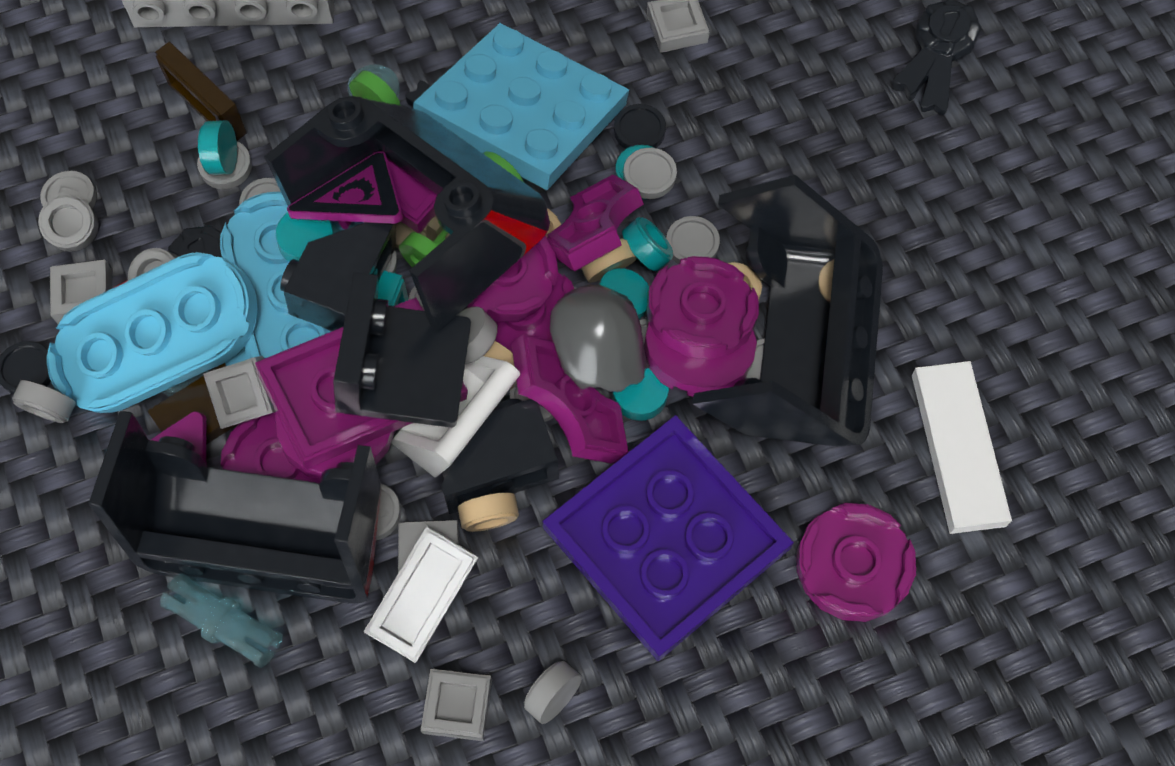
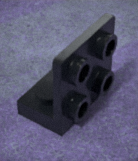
M354 272L333 380L335 412L441 427H455L458 419L471 320L468 317L455 316L438 332L430 326L425 311L388 306V300L378 299V275Z

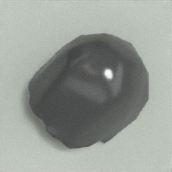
M587 284L570 290L557 301L550 315V333L564 372L580 389L601 387L610 392H621L629 385L638 384L645 378V371L650 365L643 344L642 328L636 309L627 296L602 285Z

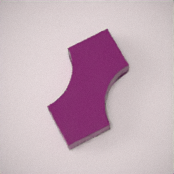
M612 174L571 196L570 201L573 206L571 215L562 225L548 233L547 239L555 251L558 260L573 271L582 268L622 246L617 229L630 213L644 205L639 189Z
M522 334L511 343L514 367L520 372V376L516 380L518 394L536 401L556 419L567 437L573 457L615 464L628 453L622 412L618 402L606 398L594 387L580 389L564 372L553 341Z

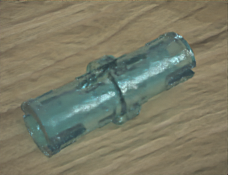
M183 573L174 577L167 586V588L176 592L174 596L163 592L160 600L161 607L171 610L200 628L201 637L212 644L224 643L253 661L254 665L259 668L268 664L275 655L273 651L267 648L270 645L279 648L283 635L242 612L241 603L231 597L219 598L190 580V577Z

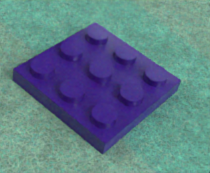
M676 415L542 521L543 529L658 662L786 554L794 543Z

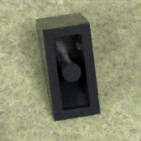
M365 222L308 242L300 259H292L288 263L281 279L280 289L284 291L288 313L330 331L344 327L353 273L378 275L379 283L383 270H385L397 245L396 223Z
M508 399L499 402L455 459L441 484L449 514L458 512L457 507L460 504L477 497L496 493H517L559 479L558 458L538 403L532 399L523 402L520 399Z

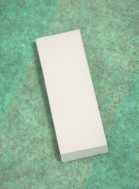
M971 361L915 368L912 374L913 384L949 533L954 534L1007 527L1012 519Z

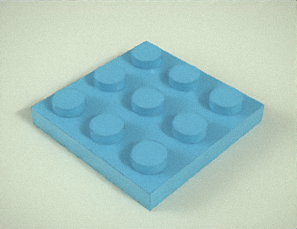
M499 23L414 101L413 108L428 114L481 153L489 151L501 156L517 170L521 177L548 190L626 106L629 89L532 40L517 30Z

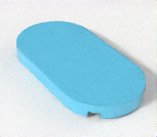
M281 192L258 194L242 202L234 210L235 215L229 220L228 224L225 223L220 235L222 258L233 262L245 272L254 287L257 297L258 311L256 324L250 339L245 345L248 359L263 356L265 359L332 332L288 313L284 291H281L280 284L289 261L280 253L276 239L277 224L288 212V205Z
M195 252L179 256L91 298L67 312L56 327L60 331L56 336L55 343L50 342L47 353V369L52 385L56 391L73 399L79 408L98 413H113L126 409L217 367L236 356L247 344L253 333L258 311L254 287L245 272L233 262L222 257Z

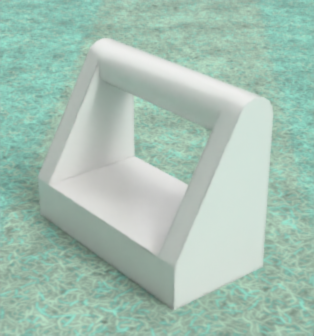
M482 356L473 363L465 364L463 383L468 390L467 399L460 402L456 426L449 428L411 423L400 429L392 439L391 444L433 477H437L451 466L519 378L520 372L507 361Z

